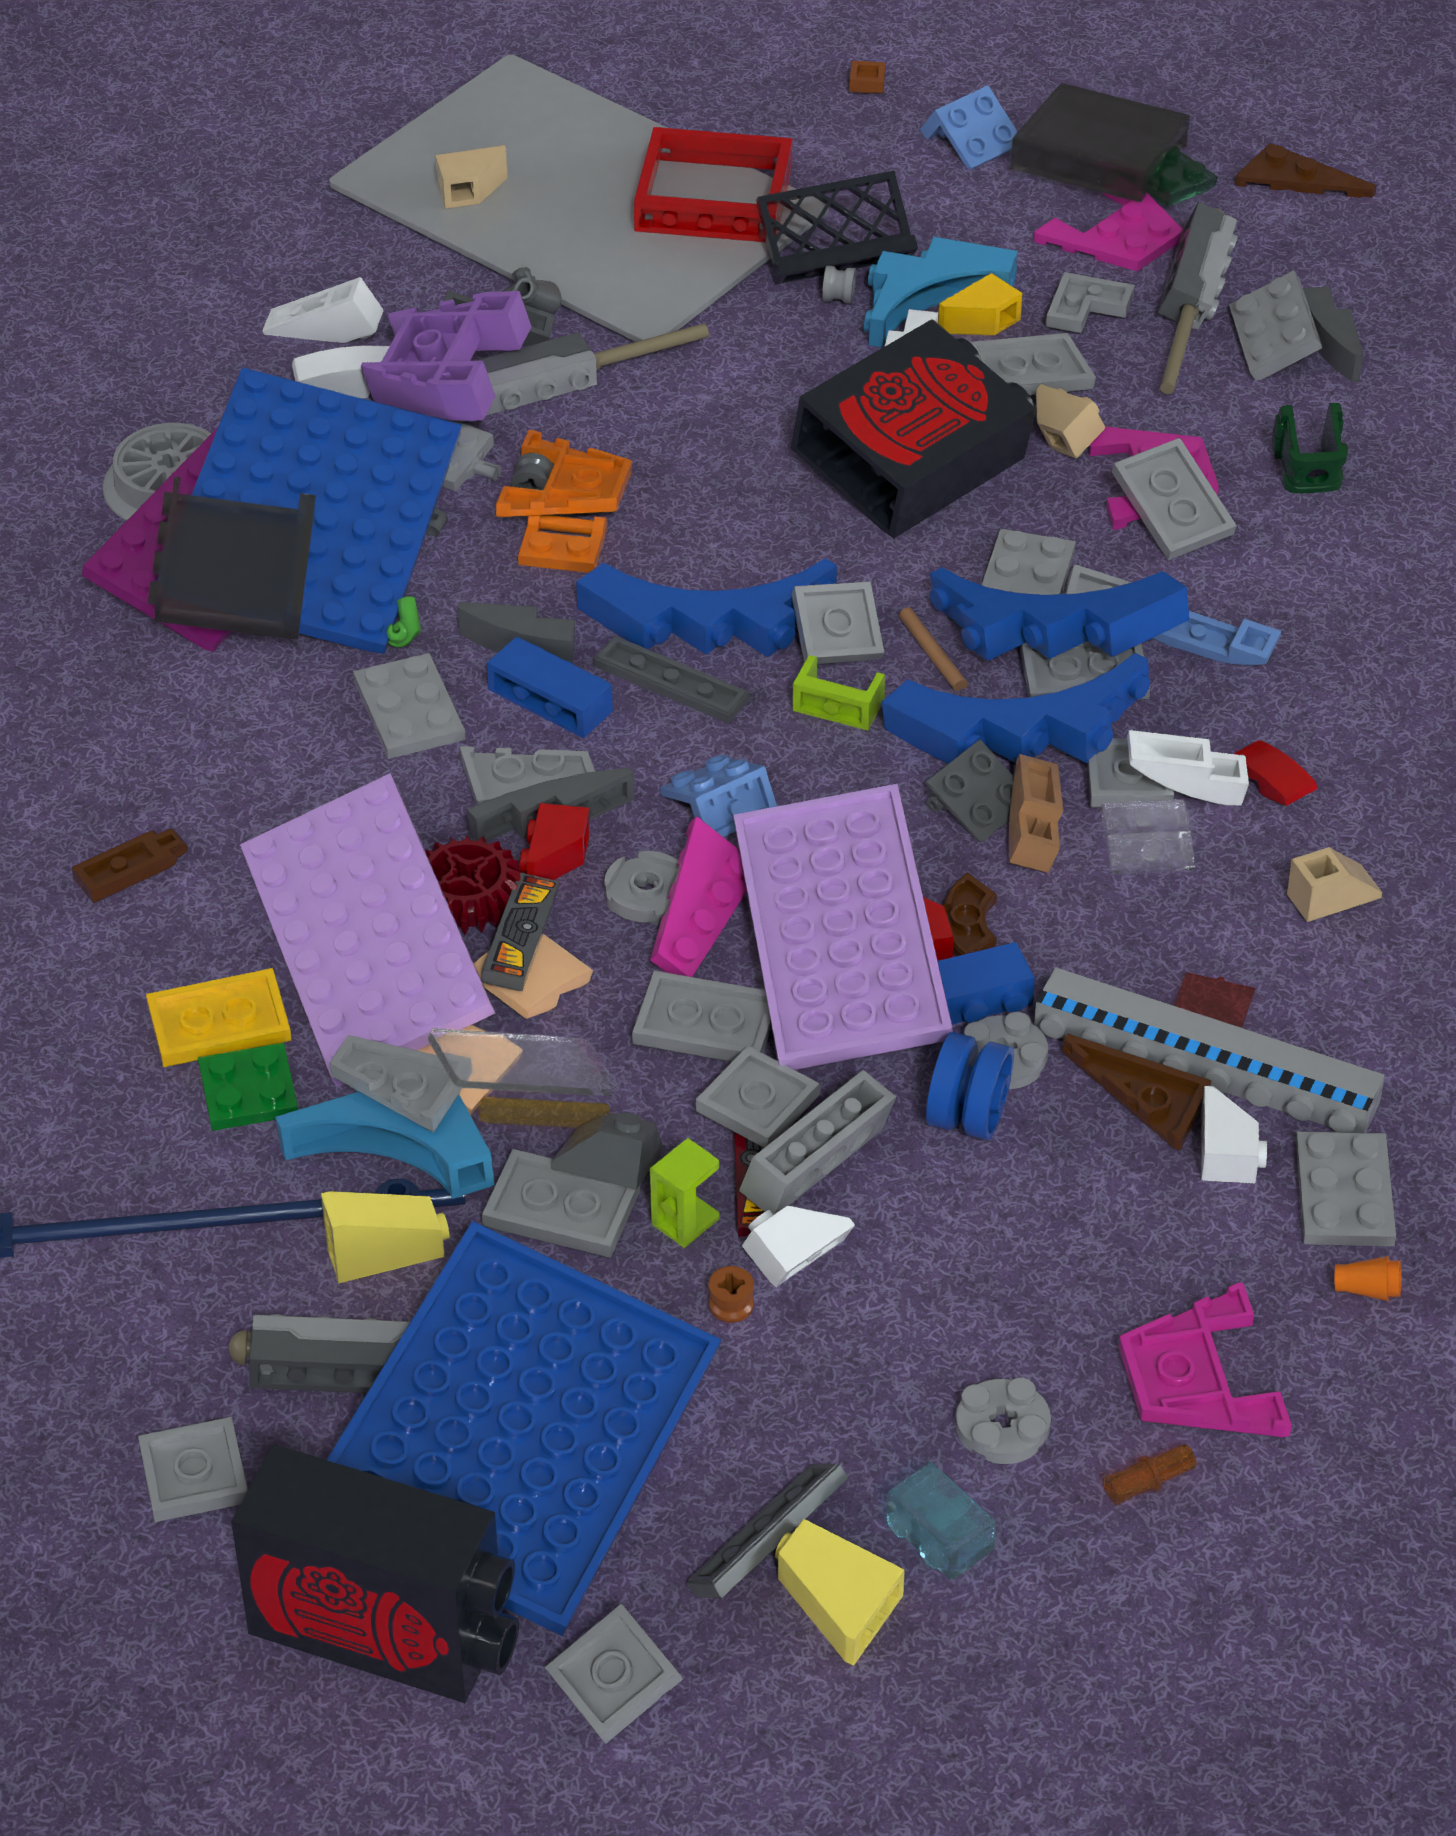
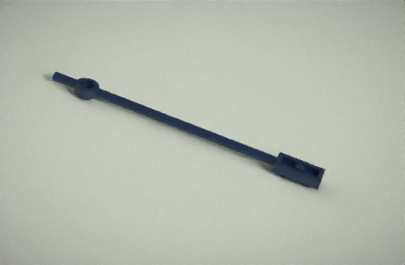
M406 1179L388 1180L382 1183L375 1192V1194L430 1196L434 1207L466 1205L465 1195L452 1199L450 1193L445 1188L419 1191L413 1182ZM322 1199L14 1226L12 1212L0 1213V1258L14 1257V1244L324 1217Z

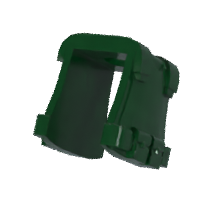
M1329 403L1322 435V452L1300 453L1292 405L1280 407L1279 413L1276 414L1274 420L1272 442L1275 459H1281L1285 472L1282 485L1288 492L1296 494L1333 492L1341 488L1343 481L1342 467L1347 460L1348 446L1341 441L1344 422L1340 403ZM1316 469L1326 471L1318 477L1307 476L1309 472Z

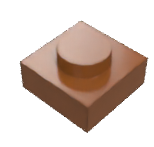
M852 61L849 92L883 93L886 62Z

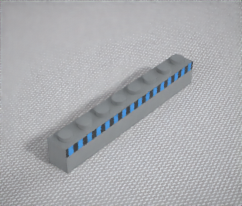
M1055 967L1036 1001L1034 1025L1050 1038L1064 1039L1068 1033L1211 1080V1086H1214L1221 1093L1225 1092L1246 1099L1255 1106H1267L1289 1113L1297 1120H1310L1331 1127L1335 1132L1366 1133L1381 1101L1384 1074Z

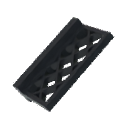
M895 171L759 196L756 199L773 265L771 274L775 285L823 276L826 266H834L837 270L845 271L847 268L858 269L871 266L872 264L877 265L882 251L913 256L918 249L916 237L910 233ZM887 182L891 197L886 205L867 194L872 185ZM867 186L866 189H865V191H863V190H861L860 188H858V187ZM848 190L860 198L852 212L834 201L839 191ZM832 192H833V194H832V196H831L830 198L825 195V194H827V193H832ZM814 196L826 204L818 218L799 207L804 198ZM799 199L796 204L791 202V200ZM863 200L881 211L873 225L855 214ZM780 203L791 210L783 225L770 217L767 205ZM891 203H893L894 210L889 208ZM829 207L847 218L839 232L821 221ZM795 213L813 224L805 239L787 228ZM884 214L898 222L900 234L889 236L876 228ZM850 221L868 231L863 241L854 242L843 235ZM816 227L835 238L829 248L820 249L808 241ZM773 228L779 231L776 237ZM782 234L800 244L795 254L780 257L777 241ZM872 234H873L874 236L878 237V238L870 239V240H869V238L871 237ZM838 241L844 244L835 246ZM803 248L809 250L808 252L801 253Z

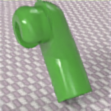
M403 597L397 600L399 620L394 625L391 623L386 630L389 638L388 643L394 647L408 646L421 632L419 614L414 597Z

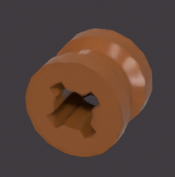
M737 1266L722 1267L712 1273L709 1279V1310L714 1317L727 1323H736L745 1320L751 1315L754 1309V1279L751 1274Z

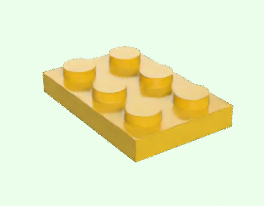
M273 968L146 994L147 1006L163 1067L197 1061L198 1057L292 1041L290 1026Z

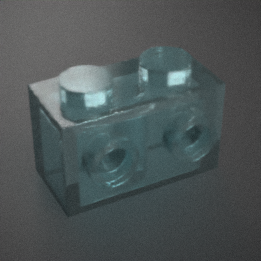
M931 1461L888 1491L886 1519L891 1530L899 1538H906L919 1550L921 1557L929 1567L939 1569L951 1581L994 1550L996 1521Z

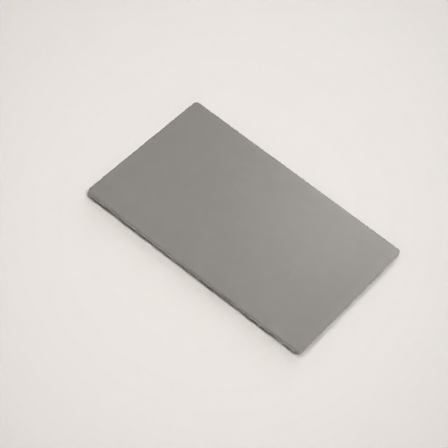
M516 55L505 56L329 179L332 189L512 279L513 271L521 267H528L531 275L535 276L536 280L551 281L558 286L562 297L561 305L634 342L678 331L771 259L766 242L634 231V199L653 127H667ZM505 145L508 178L480 204L445 209L437 185L435 155ZM662 148V152L670 153V149ZM660 160L651 195L757 204V197L770 194L773 177L754 168ZM788 185L787 191L795 190L796 188ZM812 196L804 198L799 207L818 218L826 204ZM799 199L791 200V202L796 204ZM785 206L783 207L780 221L782 225L791 213V210ZM829 208L827 209L826 213L824 214V216H823L822 218H824L826 215H828V213H829ZM795 213L787 228L798 235H802L813 224ZM646 214L645 219L653 220V214ZM784 234L777 241L779 252L793 242L792 239Z

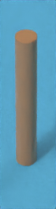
M907 607L901 610L899 613L900 620L952 689L958 691L966 688L968 685L966 679L912 608Z

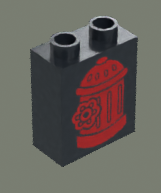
M931 319L801 395L791 450L876 526L894 539L1024 459L1036 407L1030 395L1022 386L1014 382L1007 383L983 363L977 349L968 340L963 338L955 339L937 322Z
M273 1444L231 1520L248 1634L462 1703H466L482 1670L496 1675H501L505 1671L516 1646L519 1633V1619L503 1613L514 1581L515 1562L513 1559L498 1555L495 1512Z

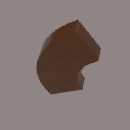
M968 872L952 886L944 902V908L954 936L955 957L993 948L996 946L997 937L990 931L986 923L987 912L997 903V894Z

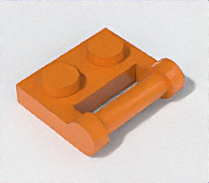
M553 515L528 516V525L518 554V565L591 572L596 568L607 532V518L595 516L594 520ZM541 530L585 534L591 536L584 537L543 532Z

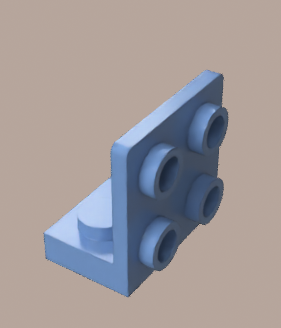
M988 85L936 109L920 128V131L927 139L936 135H940L941 138L947 137L968 169H974L1023 144V139Z
M718 755L706 760L705 767L697 771L687 770L679 772L670 778V783L659 788L663 797L690 803L694 818L697 816L723 837L736 832L733 815L777 807L765 766L747 762L746 759L737 760L729 758L728 755Z

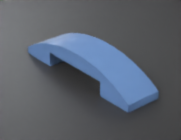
M1189 611V621L1153 638L1168 646L1219 662L1238 665L1267 664L1281 636V631L1247 619L1242 621L1240 627H1236Z

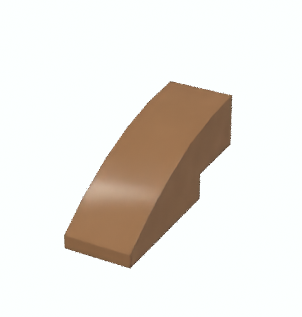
M1019 754L1017 758L1009 818V863L1049 873L1060 849L1058 821L1063 812L1058 764Z

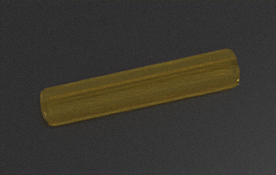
M483 1097L479 1106L480 1121L497 1124L577 1128L581 1124L610 1114L608 1104L593 1102Z

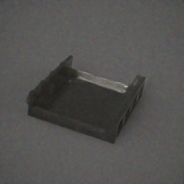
M1060 83L1013 137L1010 169L1142 202L1146 197L1147 181L1151 172L1173 146L1186 148L1190 115Z
M174 477L172 492H165L163 499L162 515L168 516V522L160 521L157 544L164 545L163 551H155L153 574L159 575V580H151L148 604L155 605L154 621L298 640L316 495L300 493L298 509L179 494L180 477Z

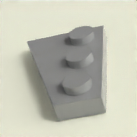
M460 746L461 762L476 806L503 794L538 783L587 772H595L588 751L539 749L534 755L512 754V748H496V753H474V747Z
M351 1035L347 1036L329 1063L332 1077L433 1133L470 1077L469 1062Z

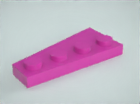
M697 816L689 823L686 836L688 838L685 848L679 856L677 863L679 869L676 880L671 885L669 891V905L666 914L662 916L650 958L654 964L666 973L693 977L747 892L740 850Z

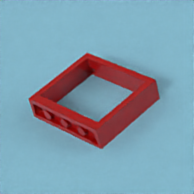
M653 127L634 199V231L766 242L764 230L760 229V223L762 222L757 204L651 195L660 160L775 170L770 194L785 192L788 189L792 171L793 138ZM662 148L670 149V153L662 152ZM780 203L767 205L770 217L780 223L784 206ZM646 214H653V220L645 219ZM773 228L776 237V235L778 234V230Z

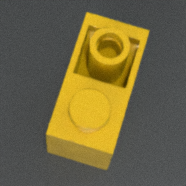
M991 273L939 303L938 324L949 334L996 335L1021 320L1022 292Z

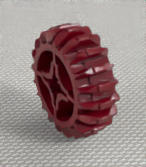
M468 835L461 841H455L450 836L447 844L443 845L435 842L432 851L425 850L458 927H461L464 935L467 934L469 927L475 926L483 933L486 923L498 928L512 890L518 889L515 881L521 880V868L518 860H514L511 850H503L499 841L488 844L484 836L477 841L470 840Z

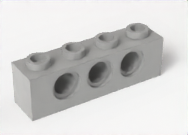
M862 1070L752 1157L739 1191L764 1212L770 1210L773 1215L792 1204L882 1131L896 1096Z

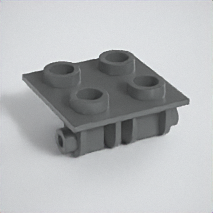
M980 739L925 782L931 789L926 803L933 812L949 809L967 831L981 843L1009 821L1014 776Z

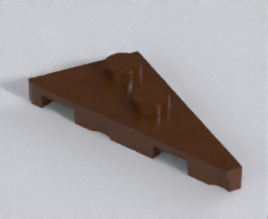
M1269 143L1235 176V185L1239 187H1246V182L1269 184L1270 190H1292L1314 194H1324V189L1347 191L1346 197L1372 198L1376 194L1377 186L1317 162L1313 158L1302 156L1287 150L1283 146Z
M1067 1033L1064 1038L1062 1053L1174 1149L1181 1151L1202 1109L1204 1086H1211V1080Z

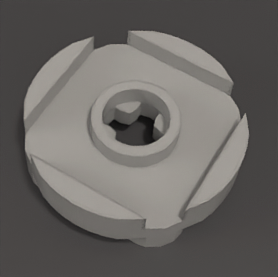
M657 851L638 852V858L630 859L626 862L625 856L617 859L608 868L605 875V895L610 911L631 921L649 922L659 925L662 916L667 912L670 901L668 899L671 885L676 880L679 869L677 865L678 860L668 854ZM648 883L654 885V888L648 890L638 888L645 887Z
M1011 1012L1008 1015L987 1017L978 1022L969 1023L965 1027L964 1035L972 1036L976 1039L978 1054L983 1046L991 1041L1013 1047L1014 1064L1009 1089L1021 1088L1031 1084L1040 1076V1072L1046 1066L1048 1060L1046 1037L1037 1026L1031 1024L1029 1016L1022 1012Z
M993 1379L969 1385L962 1392V1399L956 1413L958 1437L964 1447L971 1452L973 1449L978 1454L985 1456L987 1461L998 1464H1012L1027 1460L1038 1452V1448L1047 1440L1050 1433V1409L1045 1399L1036 1392L1034 1383L1029 1379ZM1001 1414L1013 1418L1010 1422V1427L1002 1428L1000 1422H991V1420L996 1419V1415Z

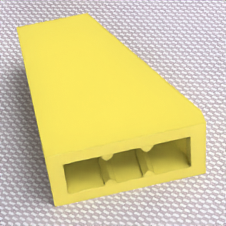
M334 1191L321 1193L327 1250L338 1283L444 1257L443 1240L450 1239L449 1228L444 1213L436 1214L430 1196Z
M803 1519L793 1534L786 1533L777 1546L775 1558L778 1559V1579L843 1660L854 1666L903 1597L904 1569Z

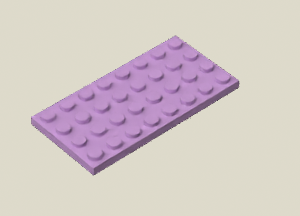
M390 773L240 844L330 1076L329 1063L348 1035L419 1050L495 1014L404 801ZM331 1076L336 1087L345 1085V1083Z
M898 784L733 815L779 1066L786 1065L796 1070L944 1042L948 1034L953 1032Z

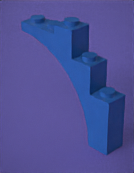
M824 558L806 570L776 582L743 589L709 591L687 590L654 584L627 575L606 563H602L576 581L577 609L623 639L646 649H650L655 644L664 643L670 634L673 633L707 655L716 647L725 646L734 635L769 657L779 649H786L795 638L796 616L791 595L794 586L837 584V565Z
M944 567L930 573L932 586L930 599L933 606L963 628L961 630V637L965 646L987 661L1024 643H1027L1031 648H1035L1051 659L1087 641L1093 646L1100 648L1109 656L1114 657L1189 621L1187 587L1164 571L1109 589L1077 594L1053 595L1014 593L985 587L963 579Z
M1134 653L1114 669L1089 682L1059 692L1028 698L984 699L962 697L933 690L907 679L882 701L885 730L947 764L980 739L990 750L1015 763L1019 754L1034 758L1036 755L1041 754L1048 744L1088 763L1090 758L1106 750L1113 738L1112 722L1119 720L1126 709L1137 699H1141L1146 695L1150 687L1148 659Z

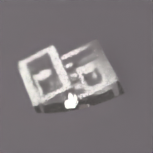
M1184 799L1101 804L1104 841L1107 843L1111 875L1194 871V851Z

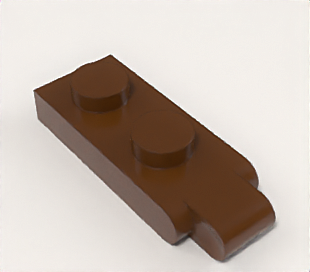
M167 829L159 834L153 830L148 831L72 866L73 879L90 900L95 903L174 866L177 862V857L182 856L187 851L188 846L174 829Z

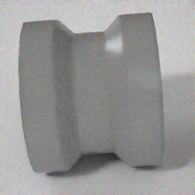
M826 266L823 280V302L839 299L844 304L853 303L856 268H847L845 271L837 270L834 266Z

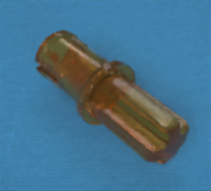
M1186 1444L1175 1447L1151 1459L1143 1455L1138 1458V1463L1103 1478V1487L1112 1502L1117 1506L1151 1489L1154 1492L1159 1491L1162 1482L1194 1469L1197 1461L1192 1449Z

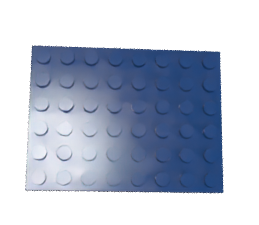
M242 367L156 583L155 596L349 647L385 654L389 641L386 630L391 623L394 625L399 615L397 600L405 597L461 434L462 425Z
M472 1221L327 1460L495 1512L498 1555L513 1559L515 1562L514 1581L504 1608L563 1637L716 1355L722 1339Z

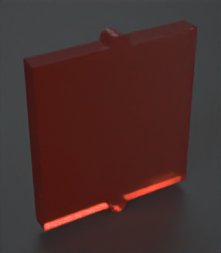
M1186 972L1174 1006L1243 1028L1255 988L1227 982L1223 977L1215 979Z

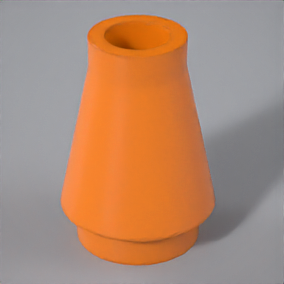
M1389 1256L1349 1264H1335V1292H1348L1388 1302L1389 1297H1401V1260H1390Z

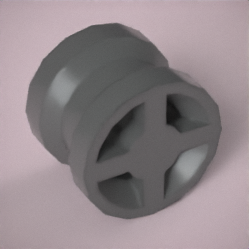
M538 453L522 455L516 463L511 487L544 490L553 469L551 461Z

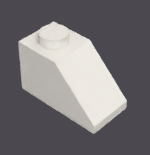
M1204 1086L1201 1111V1180L1255 1183L1257 1168H1265L1267 1159V1141H1259V1122L1214 1086Z
M786 1206L774 1215L768 1210L752 1221L748 1226L751 1233L742 1247L766 1278L777 1287L844 1241L855 1224L848 1217Z

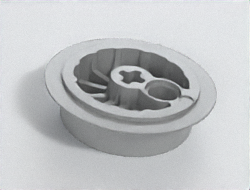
M162 423L145 427L129 435L117 447L113 456V464L104 477L103 496L107 505L116 515L127 521L211 433L195 425Z

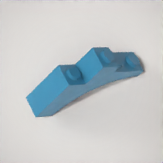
M933 237L928 251L923 250L921 257L882 251L877 265H871L868 276V285L873 286L874 299L873 310L867 311L864 321V331L869 332V345L883 348L888 331H894L906 321L909 309L923 311L932 306L939 305L946 298L953 296L991 273L1013 287L1016 280L1018 251Z
M357 1090L355 1093L275 1117L280 1149L285 1160L330 1152H360L386 1156L408 1163L429 1174L450 1193L452 1199L495 1186L491 1152L459 1094L434 1133Z

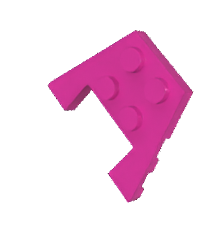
M1123 172L1106 183L1103 188V195L1118 202L1123 207L1085 233L1057 218L1052 219L1034 231V241L1042 245H1046L1047 242L1062 246L1063 251L1070 253L1084 252L1094 255L1095 260L1139 271L1178 244L1183 229L1128 173Z
M1105 427L1102 433L1087 447L1090 456L1129 453L1131 457L1180 438L1218 495L1219 485L1202 437ZM1127 496L1107 498L1106 509L1113 530L1127 527L1128 522L1140 519L1139 514Z
M1236 1283L1227 1287L1226 1294L1213 1300L1208 1296L1194 1302L1193 1309L1175 1317H1172L1169 1313L1119 1336L1118 1348L1141 1421L1277 1437L1290 1436L1292 1424L1280 1391L1237 1398L1231 1396L1211 1332L1253 1326L1254 1313L1244 1283Z

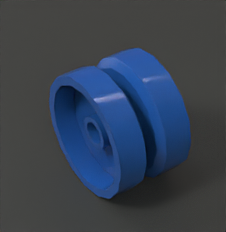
M950 1032L940 1050L929 1088L926 1107L927 1125L945 1130H953L962 1119L966 1135L983 1140H991L1002 1115L1011 1083L1014 1064L1013 1047L991 1041L984 1045L978 1054L975 1037Z

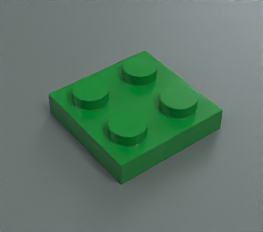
M284 1042L198 1057L212 1131L275 1120L276 1116L298 1110Z

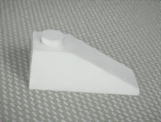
M359 277L271 309L262 332L264 335L347 343L358 338L366 339L372 336L378 328L383 308L362 278Z

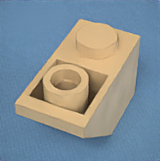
M505 145L435 155L437 185L445 209L480 204L508 178Z
M1041 384L1036 389L1037 424L1047 443L1053 450L1077 459L1105 429L1099 416L1098 406L1088 397L1081 398L1069 394L1061 388L1054 389Z
M1330 847L1291 860L1287 895L1307 922L1382 897V891L1361 864Z

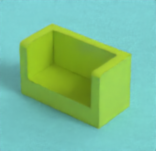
M813 655L807 657L793 683V711L867 731L870 729L882 706V701L885 699V674L877 672L867 691L818 679L817 656Z
M689 1138L650 1168L652 1225L683 1248L687 1247L720 1218V1213L696 1196V1187L719 1169V1160Z

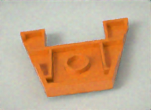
M528 430L521 446V456L527 453H538L548 458L551 463H555L544 490L503 486L496 502V516L498 517L614 512L618 510L631 477L632 460L591 447L585 453L570 448V441L557 438L555 443L543 440L541 432Z

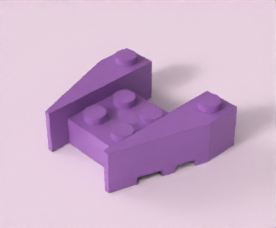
M520 291L474 294L472 302L455 305L453 299L440 302V309L426 312H418L416 307L392 312L388 318L395 338L381 362H362L361 368L374 402L449 421L466 420L472 422L484 420L496 396L484 362L470 360L475 351L502 350L508 352L520 350L531 329Z

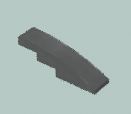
M630 768L587 772L545 781L503 794L467 809L469 837L473 841H477L484 836L488 842L514 830L521 839L526 838L529 820H536L540 803L589 807L590 820L595 819L634 800V772Z

